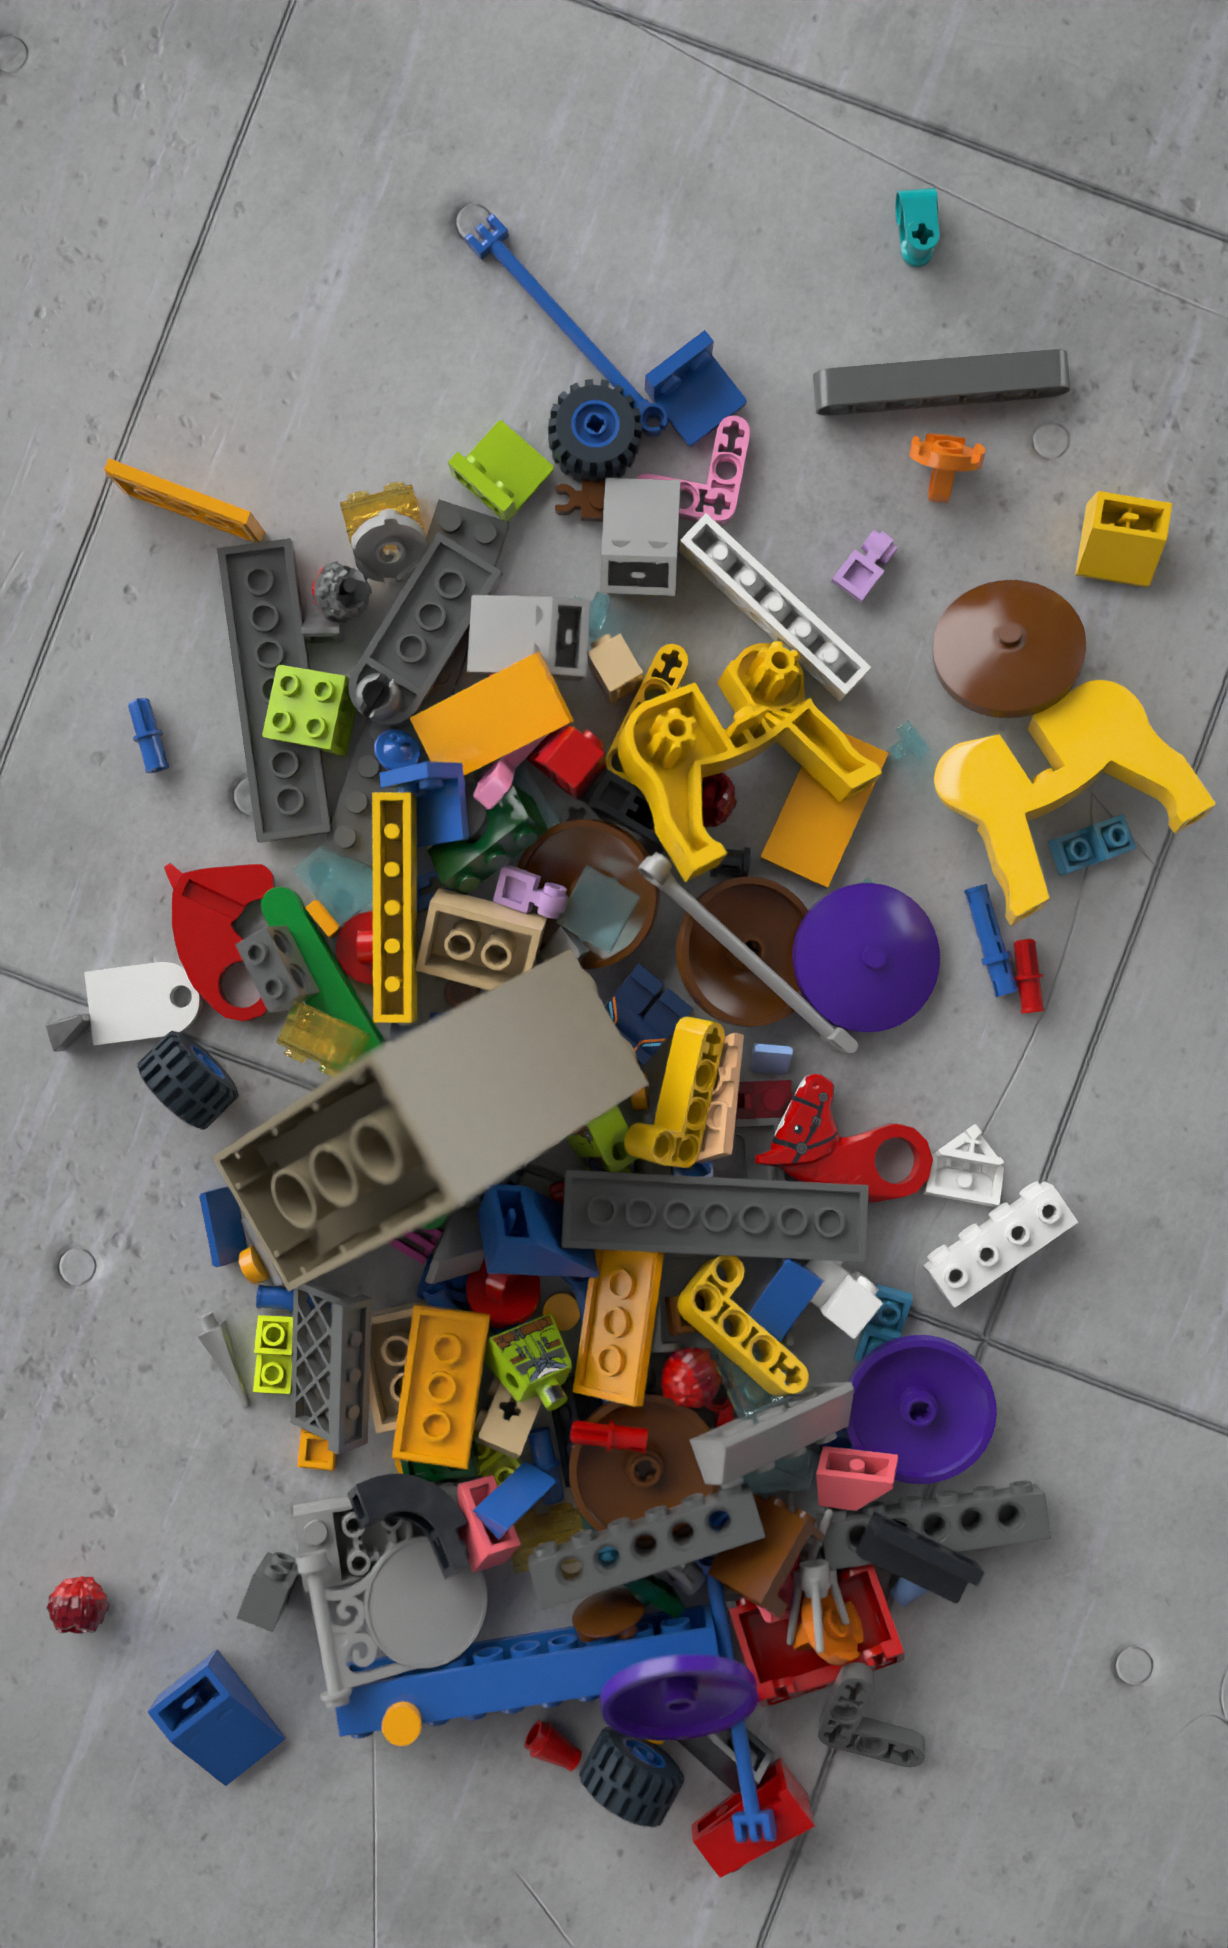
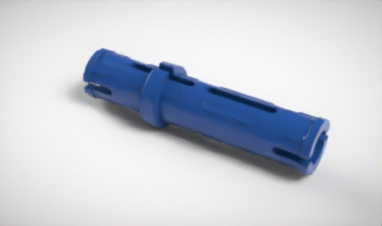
M987 884L964 890L984 956L981 961L983 966H987L995 997L1019 991L1009 962V958H1012L1011 953L1006 951Z

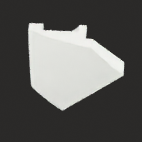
M976 1124L932 1154L933 1162L930 1176L924 1184L923 1194L992 1207L1000 1205L1004 1168L1001 1164L1004 1161L995 1154L982 1137V1132Z

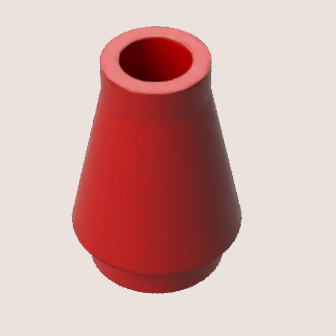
M538 1720L531 1727L525 1739L524 1747L530 1751L531 1757L563 1767L569 1772H572L581 1760L582 1751L576 1748L550 1721L545 1723Z

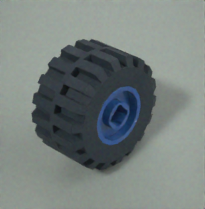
M593 379L585 380L584 387H580L577 382L570 385V393L567 394L563 391L558 396V404L553 403L550 411L548 443L549 449H552V458L555 464L560 462V470L566 476L572 472L573 480L581 483L583 477L593 482H597V479L601 478L605 481L606 478H612L615 474L620 478L625 474L627 466L631 468L639 451L642 434L639 408L634 409L635 400L630 394L623 397L624 388L616 385L614 389L609 388V381L601 379L600 385H594Z
M170 1031L137 1063L144 1083L157 1099L182 1121L201 1130L207 1129L239 1097L235 1083L224 1068L198 1043L182 1033Z
M605 1727L601 1730L579 1772L581 1783L601 1806L625 1821L651 1828L660 1826L663 1823L684 1783V1774L680 1767L661 1747L650 1743L646 1739L622 1734L611 1727Z

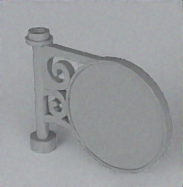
M427 1536L412 1537L397 1543L379 1558L365 1578L343 1589L328 1590L325 1588L322 1570L329 1567L327 1550L312 1551L296 1557L298 1573H307L327 1691L321 1693L320 1697L321 1701L326 1702L327 1708H335L349 1703L352 1687L417 1668L437 1667L454 1660L472 1644L484 1622L487 1610V1587L482 1571L473 1573L469 1564L459 1574L444 1579ZM363 1592L362 1602L354 1597ZM328 1601H338L336 1614L343 1620L350 1617V1613L345 1611V1608L353 1605L357 1612L354 1621L341 1626L333 1624L331 1622ZM363 1622L365 1623L368 1634L365 1632L357 1631L362 1627ZM361 1642L367 1647L366 1655L361 1658L357 1649H352L350 1655L352 1662L359 1667H366L375 1660L377 1648L397 1663L366 1672L355 1673L347 1667L346 1657L351 1646Z

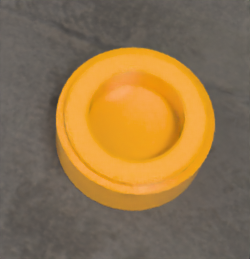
M643 1073L648 1081L647 1073ZM649 1084L631 1095L632 1107L635 1111L649 1110Z
M254 1245L239 1253L241 1270L249 1282L258 1285L270 1278Z
M556 1292L545 1301L543 1316L551 1313L559 1331L569 1330L576 1325L580 1312L577 1300L572 1294Z
M397 1702L387 1709L382 1721V1731L385 1738L397 1746H406L414 1742L419 1736L422 1726V1716L419 1709L409 1702Z

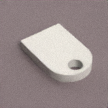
M155 962L84 972L93 1045L164 1037L170 1031L181 1033L193 1025L202 1009L203 997L192 986L183 966L176 963ZM180 986H186L192 993L191 1002L183 1008L179 1007L173 999L175 990Z

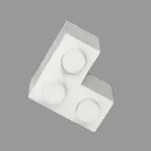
M803 1259L801 1263L824 1280V1283L816 1292L811 1302L828 1319L855 1339L883 1304L875 1295L879 1289L858 1270H855L851 1275L841 1267L844 1261Z

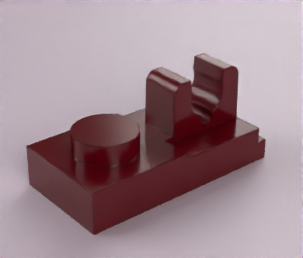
M791 1080L740 1081L736 1119L782 1118L792 1100Z

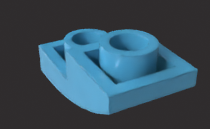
M1124 814L1047 841L1060 876L1136 849Z
M876 1283L875 1286L879 1291L875 1295L883 1304L861 1330L854 1361L860 1362L879 1345L901 1337V1331L913 1301L911 1293Z

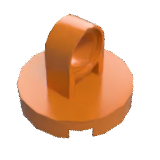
M928 433L926 434L925 441H920L921 438L916 435L911 441L909 456L912 460L922 465L932 467L928 500L948 503L955 471H975L982 468L986 449L979 443L975 444L974 449L965 446L966 438L960 436Z
M829 1588L828 1595L821 1598L824 1651L821 1654H817L829 1664L839 1666L859 1656L860 1652H857V1646L863 1642L864 1634L861 1620L851 1601L844 1603L849 1624L844 1625L842 1623L831 1589ZM805 1596L802 1600L801 1608L803 1623L797 1626L795 1632V1639L792 1644L794 1651H803L814 1648L816 1651L812 1598Z

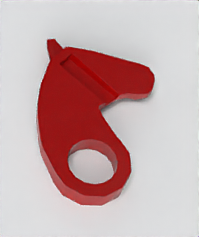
M172 863L164 866L167 878L173 888L172 929L179 959L194 989L214 1010L225 1018L250 1021L266 1015L268 1010L261 997L249 1007H239L229 1002L223 993L222 980L229 967L236 963L244 962L236 947V944L244 940V938L233 928V923L250 903L262 899L267 891L275 888V879L272 871L263 864L211 867L185 873L179 871Z

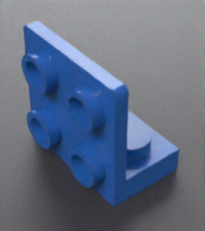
M706 330L702 331L645 375V392L654 403H658L666 409L669 423L689 447H692L717 428L724 418L738 412L747 402L741 391L713 357L714 341Z
M422 762L379 773L381 788H396V793L411 792L417 796L418 848L469 838L463 763Z

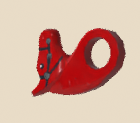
M816 1073L805 1076L799 1084L777 1127L770 1150L755 1155V1164L780 1167L785 1173L799 1182L868 1185V1202L872 1203L902 1198L916 1193L929 1179L933 1162L928 1141L914 1127L888 1123L859 1134L840 1137L831 1110L835 1085L832 1080ZM893 1137L905 1141L911 1148L914 1156L910 1174L904 1180L897 1183L885 1181L878 1174L875 1166V1154L878 1147L885 1140Z

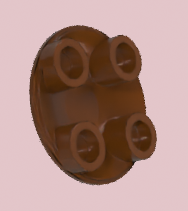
M607 1589L583 1600L573 1612L572 1623L579 1639L583 1642H592L598 1638L616 1636L619 1639H628L637 1633L636 1624L643 1617L646 1605L638 1601L630 1589Z

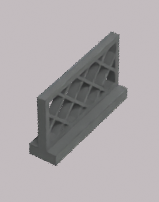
M308 1281L294 1288L290 1423L328 1440V1450L341 1454L368 1444L372 1298L363 1294L351 1297L313 1281ZM307 1293H309L315 1305L312 1311L307 1303ZM331 1303H332V1312H331V1310H330V1308H329V1305H330ZM319 1315L327 1328L324 1335L316 1321ZM306 1329H308L315 1343L312 1347H310L306 1339ZM330 1339H331V1348H330L329 1344L327 1343ZM318 1351L326 1365L323 1371L315 1357ZM305 1364L314 1379L311 1383L305 1374ZM329 1375H330V1385H329V1383H328V1381H327V1379H326ZM317 1387L325 1401L323 1406H321L314 1392ZM304 1400H306L313 1415L311 1418L304 1415ZM328 1411H329V1420H328V1418H327V1416H326V1413H327Z

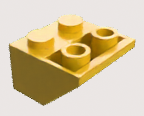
M1098 491L1086 504L1075 576L1148 588L1167 541L1173 503Z

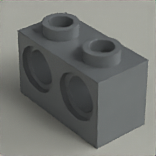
M287 925L264 927L236 944L269 1013L290 1010L320 993Z
M267 1552L251 1578L236 1619L273 1632L287 1607L299 1575L297 1563H295V1559L292 1556L282 1552H274V1554Z

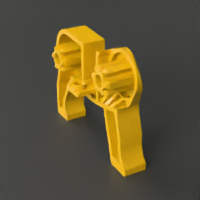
M783 642L753 644L745 648L724 670L717 684L735 712L733 716L734 722L725 730L694 682L640 704L631 713L621 732L618 742V754L621 765L629 779L644 794L652 812L655 833L685 883L717 867L727 854L722 844L713 840L703 827L701 778L739 766L756 757L775 742L783 747L839 802L871 787L882 774L876 763L864 758L851 746L844 733L815 706L811 698L805 700L804 675L798 662L800 659L799 654L796 650L789 651L784 648Z
M1093 680L1083 683L1070 691L1058 703L1032 716L1027 730L1052 766V768L1046 769L1032 779L1033 784L1000 734L961 742L951 747L939 760L934 774V786L940 800L949 809L978 824L977 831L984 840L993 874L1005 895V918L1011 926L1043 909L1050 898L1027 822L1050 813L1071 801L1092 785L1102 773H1106L1160 801L1168 813V825L1174 834L1206 817L1216 805L1184 756L1168 746L1154 732L1148 722L1146 712L1136 696L1125 687L1106 680Z

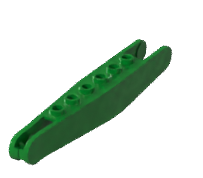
M275 887L267 891L261 901L262 913L269 926H288L320 990V993L305 1001L307 1007L303 1008L310 1025L313 1028L318 1027L323 1040L320 1041V1045L326 1058L329 1061L334 1060L339 1073H341L371 1052L385 1046L386 1040L377 1025L373 1023L371 1015L305 909V904L298 893L285 887ZM452 1209L418 1226L423 1229L437 1228L449 1217Z

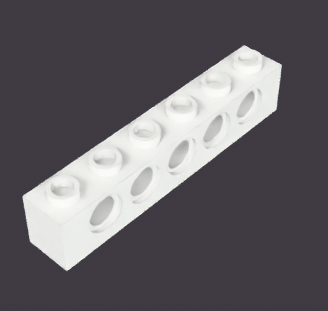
M707 513L680 540L679 552L775 642H783V647L789 651L796 650L800 657L798 660L799 664L839 702L868 673L871 666Z

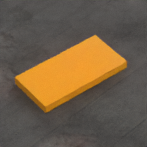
M108 458L104 468L105 474L124 494L250 542H262L265 531L250 511Z
M540 651L410 718L430 761L463 763L464 776L574 721Z
M844 733L851 746L860 755L876 763L880 770L882 769L889 754L888 752ZM801 766L761 853L760 859L827 889L876 781L864 791L839 802Z
M593 1249L599 1276L598 1278L589 1277L573 1392L635 1407L643 1406L664 1252Z
M422 1304L414 1305L392 1451L393 1459L468 1469L490 1314Z

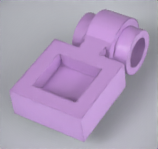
M873 530L861 547V549L866 551L865 556L854 549L831 582L861 604L884 573V570L876 564L881 562L883 565H886L898 549V546L893 543L895 539L884 531L879 533Z
M507 864L501 868L493 902L526 914L532 911L533 905L538 906L537 912L540 915L557 919L560 913L565 912L568 896L566 895L567 888L556 883L546 882L544 888L538 889L541 876Z

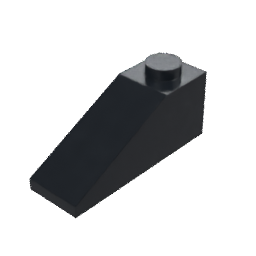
M607 770L589 800L588 805L620 826L665 849L655 833L652 812L642 791L637 786Z

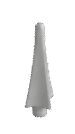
M213 1312L206 1313L198 1318L202 1325L203 1333L197 1338L228 1380L242 1407L248 1408L250 1401L237 1367L226 1320L218 1324Z

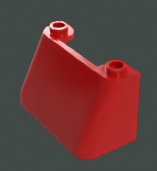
M873 1564L842 1568L843 1572L837 1575V1583L841 1590L844 1603L851 1601L855 1606L864 1634L863 1642L857 1646V1652H860L859 1656L839 1666L829 1664L817 1654L814 1648L794 1651L793 1645L787 1644L789 1618L769 1623L764 1620L756 1604L745 1598L735 1601L737 1607L729 1609L746 1666L756 1677L759 1695L758 1703L761 1707L776 1705L834 1685L840 1669L848 1663H863L868 1665L874 1672L905 1659L902 1644ZM802 1590L797 1626L803 1623L801 1617L802 1600L805 1597L804 1590Z

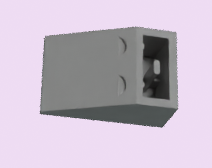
M605 479L600 593L676 595L680 480Z
M472 595L467 672L495 674L540 651L553 679L567 681L582 680L586 677L590 600L555 596Z
M348 1497L329 1498L293 1505L299 1555L317 1550H327L329 1567L322 1570L325 1588L361 1581L371 1572L376 1562L386 1551L397 1543L413 1537L411 1522L403 1519L384 1520L361 1530ZM307 1573L302 1574L304 1592H308L310 1590Z

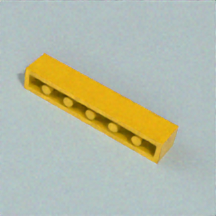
M411 792L372 793L373 1023H412L418 1020L417 971L415 970L417 964V796Z

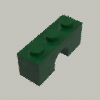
M511 784L508 791L491 809L488 810L484 806L488 814L489 825L486 833L480 840L475 841L469 837L466 840L434 845L427 850L443 885L462 894L475 890L481 882L497 870L505 867L511 859L525 848L532 846L538 838L549 831L534 798L514 784Z

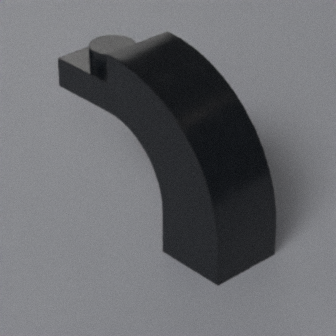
M385 1474L357 1483L347 1493L361 1530L384 1520L403 1519L415 1524L425 1533L432 1546L444 1579L459 1574L469 1566L467 1546L463 1539L458 1538L456 1534L457 1531L467 1524V1520L455 1501L437 1485L413 1475Z

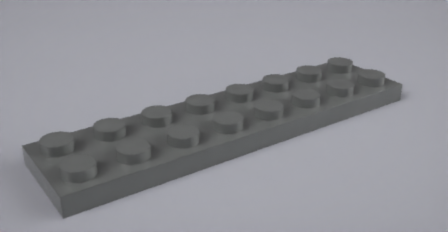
M291 538L217 548L257 842L264 843L328 834L332 832L322 750L315 747L271 740L262 735L277 666L285 665L310 670L307 641L301 633L304 619L293 541Z
M565 1170L561 1247L866 1262L868 1185Z

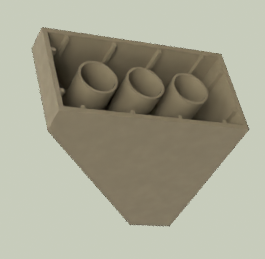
M569 949L371 1052L212 1158L287 1290L290 1291L461 1204L649 1083L637 1064L636 1054L632 1045L620 1035L598 997L595 981L582 969L574 953Z

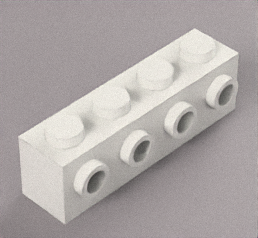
M1038 1181L1029 1184L1019 1192L1021 1198L1010 1205L1005 1202L997 1206L989 1213V1220L980 1226L976 1223L970 1225L958 1234L960 1240L950 1247L942 1245L927 1256L929 1261L922 1266L950 1305L954 1308L1078 1223L1052 1184L1047 1182L1040 1184Z

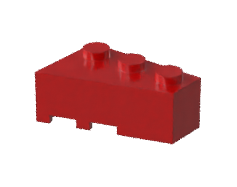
M566 725L549 733L525 758L574 800H579L606 769L605 752H603L604 749L602 748L603 742L589 730H585L582 734L576 728Z
M781 1757L767 1767L761 1781L756 1785L760 1810L773 1809L777 1831L775 1841L765 1840L762 1825L761 1841H751L748 1825L747 1842L738 1843L736 1841L732 1815L737 1811H744L741 1792L732 1793L691 1824L693 1843L719 1878L738 1871L745 1864L815 1827L807 1792Z

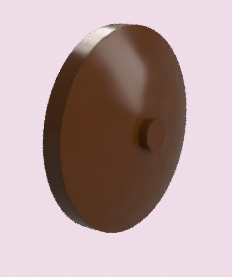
M1022 580L989 582L962 594L941 616L933 638V664L943 688L962 706L976 713L996 718L1030 716L1058 703L1076 684L1083 669L1086 654L1085 630L1079 615L1070 603L1061 595L1045 586Z
M575 819L548 828V832L538 838L532 846L526 848L517 868L541 876L538 889L544 888L546 882L556 883L567 888L566 895L568 896L565 912L560 913L557 919L547 917L539 951L544 948L559 927L563 925L590 949L579 963L582 969L602 968L619 962L643 944L649 936L658 915L660 889L650 883L638 871L639 865L649 856L648 853L631 834L619 826L606 821ZM533 905V909L531 912L539 914L537 912L538 906Z
M750 876L733 878L715 884L696 898L702 906L802 996L794 976L792 952L797 929L808 909L793 892L772 880ZM686 912L677 937V965L687 992L704 1012L729 1025L756 1027L778 1022L795 1011Z
M645 1392L643 1406L638 1407L608 1401L595 1410L585 1421L609 1425L611 1420L614 1421L615 1425L648 1428L645 1454L611 1449L610 1452H606L607 1447L573 1443L569 1462L571 1491L579 1511L597 1532L607 1529L610 1522L620 1518L629 1517L630 1521L644 1517V1513L647 1510L656 1506L665 1505L669 1509L681 1505V1500L690 1495L702 1493L706 1497L719 1492L718 1488L720 1485L705 1484L690 1439L710 1431V1428L693 1408L677 1406L671 1398H665L661 1393ZM685 1522L678 1523L673 1527L672 1534L677 1537H686L692 1531V1526ZM645 1534L636 1539L635 1545L641 1549H648L655 1544L656 1540L651 1535Z

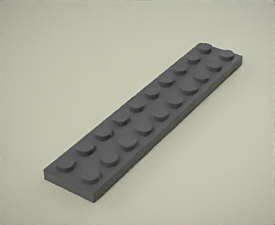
M439 499L426 536L427 549L437 532L496 567L510 525L509 522ZM469 630L418 713L454 695L468 654ZM386 690L382 692L373 707L374 710L381 707L389 692ZM369 714L365 720L331 822L332 832L327 834L322 850L373 866L372 793H396V788H381L379 773L389 770L380 765L375 755L374 744L377 737L391 729L405 731L416 739L420 747L418 763L431 761L411 720L400 726L385 727L374 723L369 718Z

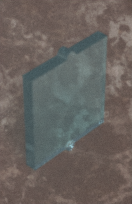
M587 865L567 901L565 912L560 914L557 923L578 935L581 942L588 941L609 954L641 896L619 884L616 877L609 878Z

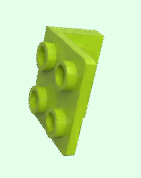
M499 420L466 457L457 451L448 461L451 475L505 522H509L554 472V466L502 420Z
M278 665L263 728V737L320 748L332 755L347 758L357 711L349 695L348 686L350 678L344 675Z

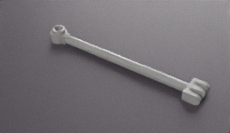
M654 853L652 857L647 856L638 867V871L642 876L660 890L665 891L821 1034L819 1039L831 1050L843 1053H854L857 1050V1041L843 1028L834 1027L674 880L675 878L669 872L673 866L665 857L659 853Z

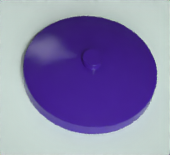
M858 883L844 886L828 893L819 899L806 913L794 939L792 952L793 971L796 983L804 999L831 1024L854 1032H880L906 1022L927 1002L939 974L940 948L930 919L912 898L887 885Z
M908 1335L892 1339L869 1352L859 1362L848 1382H851L854 1388L849 1425L846 1427L849 1438L856 1450L898 1455L895 1480L911 1484H930L950 1479L973 1465L991 1441L996 1425L997 1404L990 1380L974 1356L949 1340L931 1335Z
M676 1655L645 1661L626 1668L613 1676L601 1691V1711L606 1724L622 1734L647 1740H685L724 1731L749 1717L759 1702L756 1677L750 1669L733 1660L709 1655Z

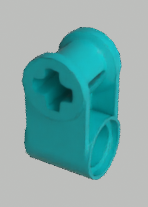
M936 188L897 191L895 217L899 228L902 259L912 267L925 266L933 257L934 248L940 237Z

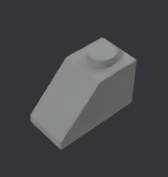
M461 1205L456 1206L432 1259L425 1282L435 1284L480 1270L485 1255L477 1216L478 1212Z

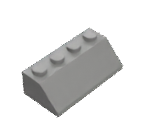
M852 1383L812 1384L799 1393L788 1395L690 1439L705 1484L720 1485L722 1489L734 1487L742 1483V1476L753 1471L754 1474L766 1472L774 1468V1461L781 1457L792 1459L806 1453L805 1446L815 1442L816 1445H820L836 1439V1432L849 1425L854 1393Z

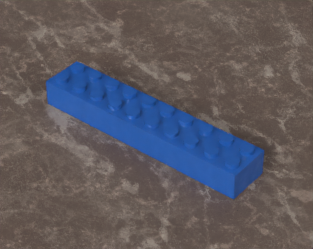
M711 1604L686 1607L678 1619L665 1611L644 1614L636 1624L637 1633L628 1639H619L616 1636L598 1638L592 1642H583L579 1639L574 1626L472 1642L461 1655L446 1664L433 1668H417L352 1687V1693L349 1695L350 1702L335 1707L339 1736L351 1735L354 1739H361L372 1735L374 1731L382 1730V1721L387 1709L397 1702H409L415 1705L421 1713L422 1723H427L428 1726H440L447 1723L450 1719L465 1717L466 1720H477L485 1717L487 1713L496 1711L514 1714L523 1711L527 1706L539 1704L543 1708H551L562 1704L564 1700L578 1698L582 1702L593 1701L601 1696L604 1685L613 1676L626 1668L652 1659L676 1655H709L719 1657ZM385 1656L375 1658L366 1667H359L353 1662H348L347 1667L356 1673L366 1672L397 1662Z

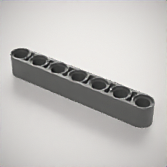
M1061 349L836 367L819 370L813 374L816 414L822 416L1050 398L1066 394L1070 391L1067 351Z

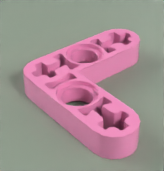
M728 416L719 423L706 485L680 480V491H687L693 497V504L689 508H679L680 519L698 522L707 513L717 524L724 525L733 518L750 438L749 425L743 418ZM731 427L738 428V435L743 437H737L733 453L726 452L729 438L723 432L728 433ZM722 462H730L735 466L737 473L732 479L723 480L717 476L716 466ZM642 474L635 478L679 480L654 474ZM700 494L705 495L704 503L715 504L717 499H723L724 506L729 507V510L723 509L721 515L714 514V507L703 505L702 513L696 512L699 506Z
M547 735L489 763L480 775L474 797L488 810L491 809L510 788L517 766Z

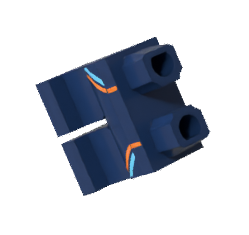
M639 963L606 1004L605 1009L620 1035L632 1045L638 1066L640 1064L645 1066L674 1032L679 1020L683 1017H688L694 1009L667 988L648 1012L642 1015L641 1012L664 984Z

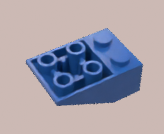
M491 1184L487 1187L477 1216L488 1273L598 1278L599 1271L593 1249L561 1247L562 1204L526 1186Z
M218 1649L160 1693L147 1711L170 1743L224 1786L235 1780L286 1739Z

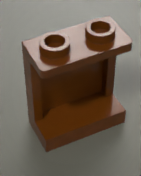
M753 1493L754 1502L766 1537L719 1552L707 1574L726 1588L781 1619L788 1604L776 1595L809 1536L821 1542L825 1534L814 1526L817 1520L805 1511L796 1508L795 1512L792 1513L788 1511L790 1506L779 1498L770 1494L768 1499H765Z

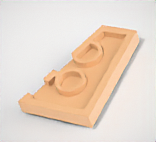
M732 1033L724 1038L700 1153L695 1163L703 1164L732 1154L743 1034Z

